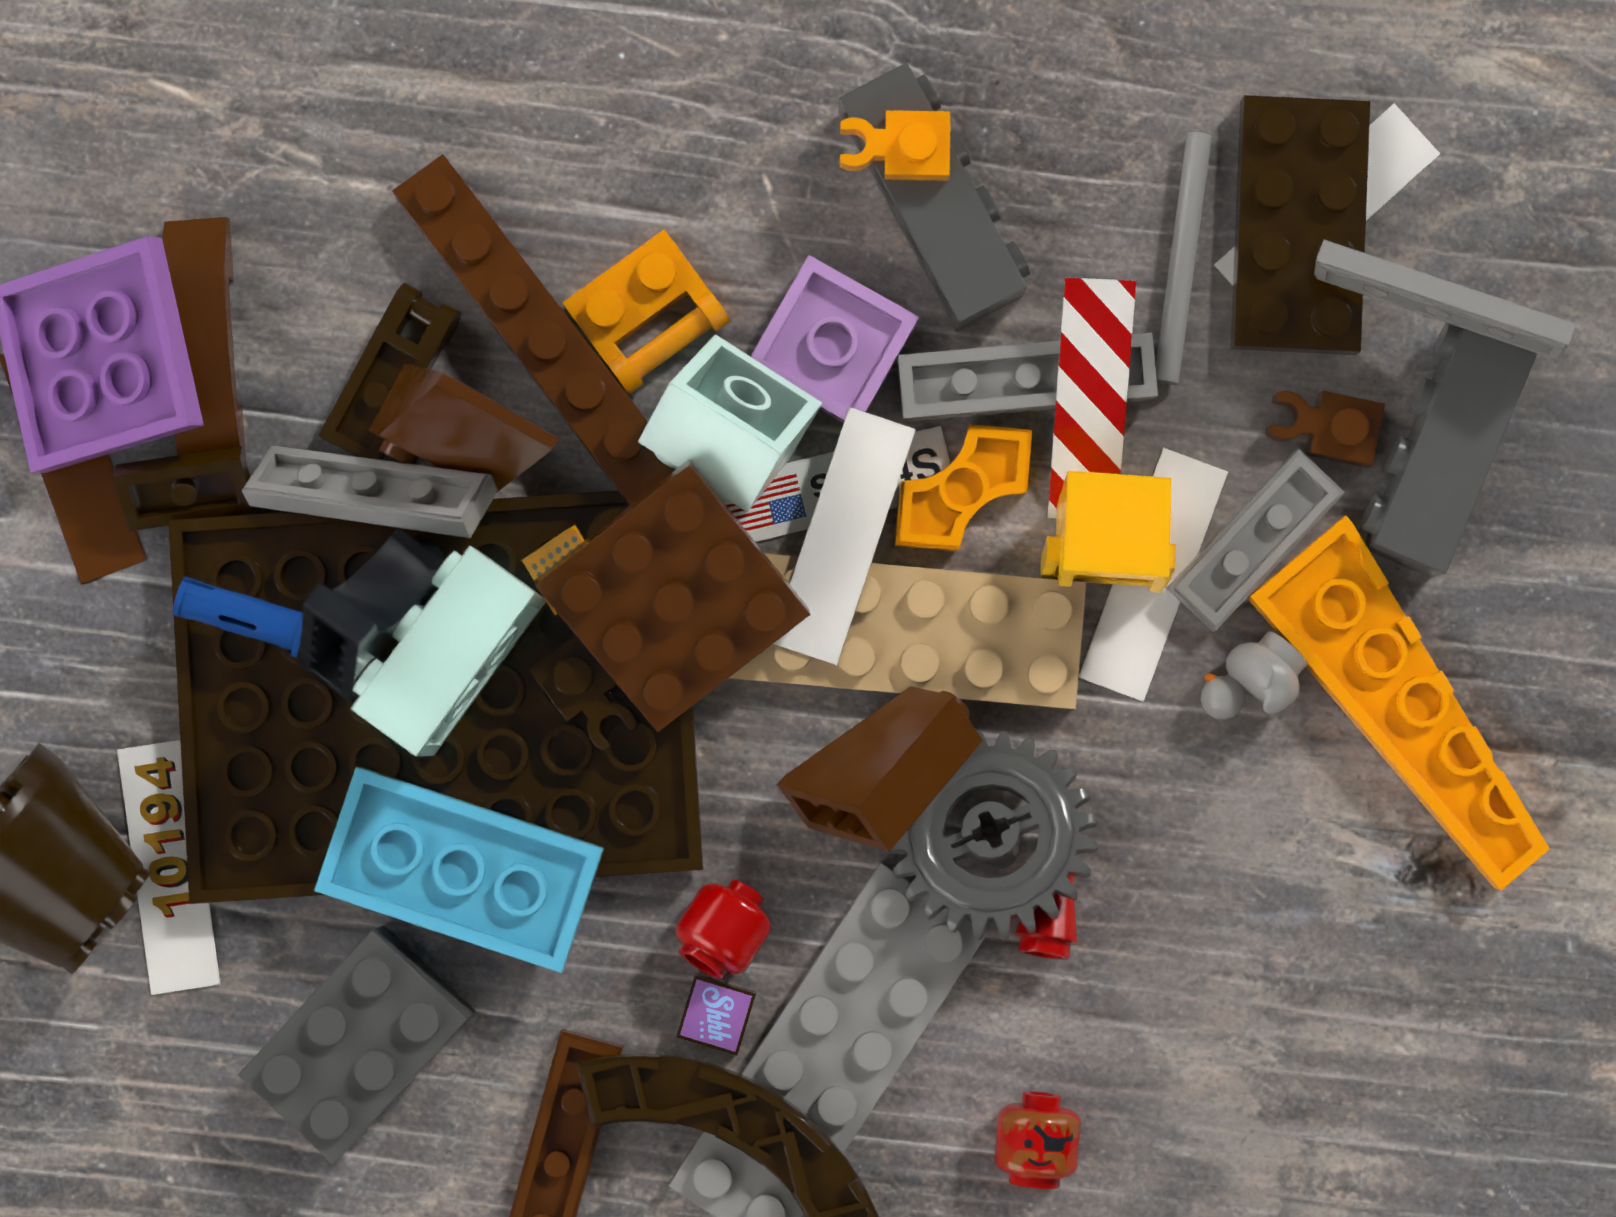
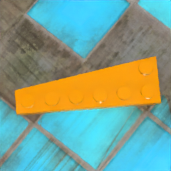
M1345 515L1259 586L1247 599L1273 630L1305 658L1308 663L1306 666L1308 671L1494 889L1502 891L1550 848L1506 775L1496 766L1493 761L1492 752L1477 727L1472 726L1452 693L1454 689L1443 671H1439L1420 640L1422 638L1411 618L1404 614L1387 586L1389 584L1388 580L1354 524Z

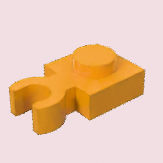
M886 110L885 129H874L868 121L861 118L853 117L840 121V135H857L865 142V148L858 154H840V168L847 171H860L870 166L873 161H885L884 180L948 181L950 176L951 111Z

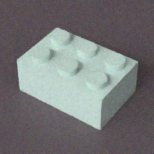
M469 546L463 556L454 551L444 561L432 580V584L439 588L424 609L415 605L407 612L392 635L393 638L399 641V644L384 663L375 659L362 673L353 688V691L360 695L351 710L415 756H434L546 603V599L471 546Z

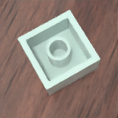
M715 334L669 383L638 442L653 451L656 457L669 467L677 469L689 460L722 501L735 504L748 512L789 461L822 402Z

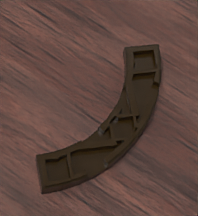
M648 1053L608 1055L580 1060L576 1063L592 1127L619 1122L640 1121L692 1127L715 1135L716 1138L734 1146L759 1164L764 1165L791 1193V1196L797 1202L805 1217H880L866 1186L848 1158L828 1134L801 1109L775 1091L747 1076L708 1062L681 1056Z

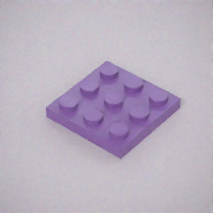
M145 236L0 284V338L30 473L51 472L204 426L162 238Z

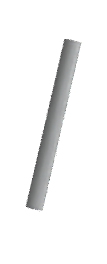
M1189 132L1186 137L1155 366L1157 383L1166 385L1179 384L1212 141L1210 134L1202 132Z

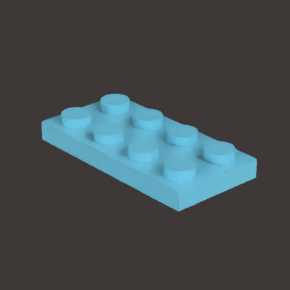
M356 767L314 891L562 973L565 969L604 847L362 767Z

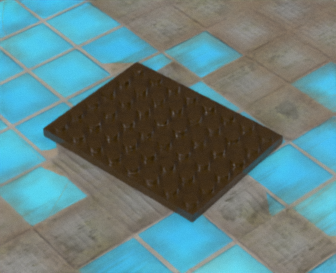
M618 491L496 498L490 503L471 538L405 528L400 529L412 538L415 535H420L429 539L440 548L446 559L454 551L463 556L469 546H471L543 596L535 587V582L522 559L573 525H576L584 540H586L590 524L596 516L607 509L616 507L627 508L629 505ZM294 512L168 520L173 605L179 586L186 576L209 585L245 594L303 613V603L320 583L330 590L343 584L372 558L398 527ZM547 602L434 756L413 755L355 713L351 708L360 695H357L353 702L350 703L299 665V655L297 658L292 657L291 650L173 615L189 904L324 895L315 892L314 889L356 767H362L604 847L595 877L704 869L693 706L657 732L617 685L606 696L612 703L628 707L635 715L638 727L631 731L620 717L616 715L609 716L602 722L601 731L604 737L608 739L611 747L606 751L596 747L589 738L587 732L588 718L584 712H581L571 721L567 722L529 672L531 667L575 635L559 614L554 615Z

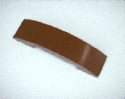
M228 217L165 221L163 245L204 426L174 434L177 454L183 455L242 446L246 458L243 407L237 403L229 281H234L230 219Z

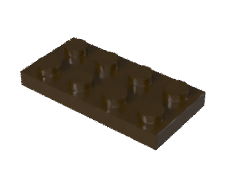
M1244 95L1241 99L1230 349L1357 355L1361 352L1363 295L1318 280L1314 276V271L1323 240L1365 253L1370 101Z

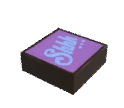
M695 974L676 1037L738 1055L756 992Z

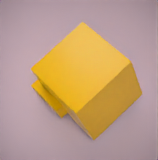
M1067 471L1057 504L1056 536H1047L1041 554L1040 578L1058 580V586L1071 587L1073 581L1149 587V592L1162 593L1175 571L1176 544H1170L1172 478Z

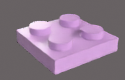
M808 255L751 357L821 401L820 410L844 423L849 407L867 412L915 328L919 316Z

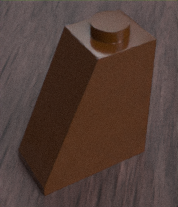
M911 686L784 775L777 786L807 828L890 852L983 740L968 719L970 712L967 706L957 696L947 691L934 692Z

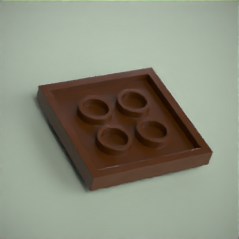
M689 460L535 579V587L657 732L811 615L807 605Z

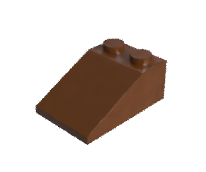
M406 363L368 430L384 439L379 451L401 463L416 464L419 458L437 468L490 474L498 491L549 453L559 438L443 372Z

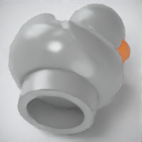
M1268 631L1258 643H1242L1230 651L1226 658V669L1228 672L1226 676H1216L1214 674H1205L1203 676L1206 683L1201 690L1200 700L1202 707L1208 715L1215 719L1226 720L1233 718L1243 708L1245 702L1244 691H1247L1251 696L1263 703V710L1266 713L1275 714L1281 712L1295 703L1300 688L1297 676L1308 663L1290 643L1276 633Z

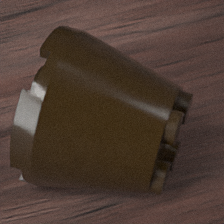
M38 743L29 756L26 755L0 785V943L54 966L62 967L70 974H73L93 951L97 944L95 939L107 926L113 929L136 900L134 895L145 883L151 872L143 867L141 860L63 761L41 743Z

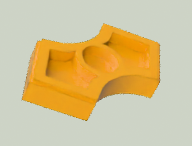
M969 424L963 446L957 457L948 467L925 479L901 481L899 483L894 546L957 552L960 548L966 525L982 506L1003 496L1025 495L1028 488L1032 430Z

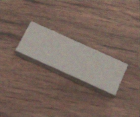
M1300 449L1294 451L1168 585L1167 589L1211 631H1216L1345 492Z

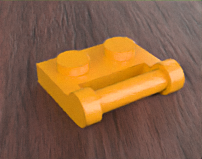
M665 229L562 302L565 309L628 395L644 385L641 378L712 328L717 332L731 322L722 305L707 288ZM686 295L689 296L697 308L626 358L617 347L618 344Z

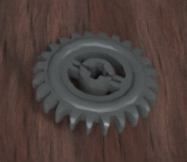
M977 731L983 740L889 853L907 855L906 858L894 867L893 875L897 879L916 876L906 891V897L909 901H915L922 896L930 895L924 911L925 917L928 920L934 919L936 915L946 908L949 910L947 926L951 933H955L967 917L972 920L973 933L977 940L983 938L989 921H995L1001 937L1007 940L1010 937L1013 918L1018 917L1028 932L1034 933L1036 929L1034 910L1039 908L1050 918L1056 920L1059 917V912L1053 899L1055 894L1068 898L1071 901L1077 900L1078 893L1069 881V875L1083 878L1091 876L1090 867L1079 859L1077 854L1095 853L1098 850V844L1095 840L1079 834V832L1095 827L1098 819L1092 813L1076 811V809L1090 800V792L1086 789H1067L1076 779L1077 771L1075 768L1068 767L1054 772L1053 768L1058 759L1056 750H1049L1040 757L1035 758L1033 757L1035 740L1032 737L1026 738L1017 749H1012L1010 736L1007 731H1002L999 734L994 746H988L983 733ZM991 788L1012 792L1027 802V805L1015 810L999 802L988 801L979 803L970 809L965 816L962 831L944 838L948 816L959 801L973 792ZM1028 817H1031V818H1029V819H1027V820H1024V821H1022V822H1018V821H1021V820L1026 819V818H1028ZM993 825L998 834L1002 833L1003 844L1001 846L991 848L989 842L984 840L982 829L987 826ZM1037 828L1040 830L1036 850L1026 865L1010 875L992 879L974 876L955 863L970 857L975 864L983 869H1004L1014 863L1019 856L1022 847L1021 835ZM962 844H965V845H963V846H961V847H958V848L952 850V848H955V847H957V846H960V845H962Z

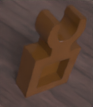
M1281 391L1273 395L1271 403L1290 408L1293 412L1294 420L1290 427L1269 425L1265 431L1267 437L1275 441L1285 442L1299 435L1307 436L1309 441L1306 455L1366 468L1373 465L1385 403L1321 391L1318 393L1316 407L1308 406L1302 396L1295 392Z

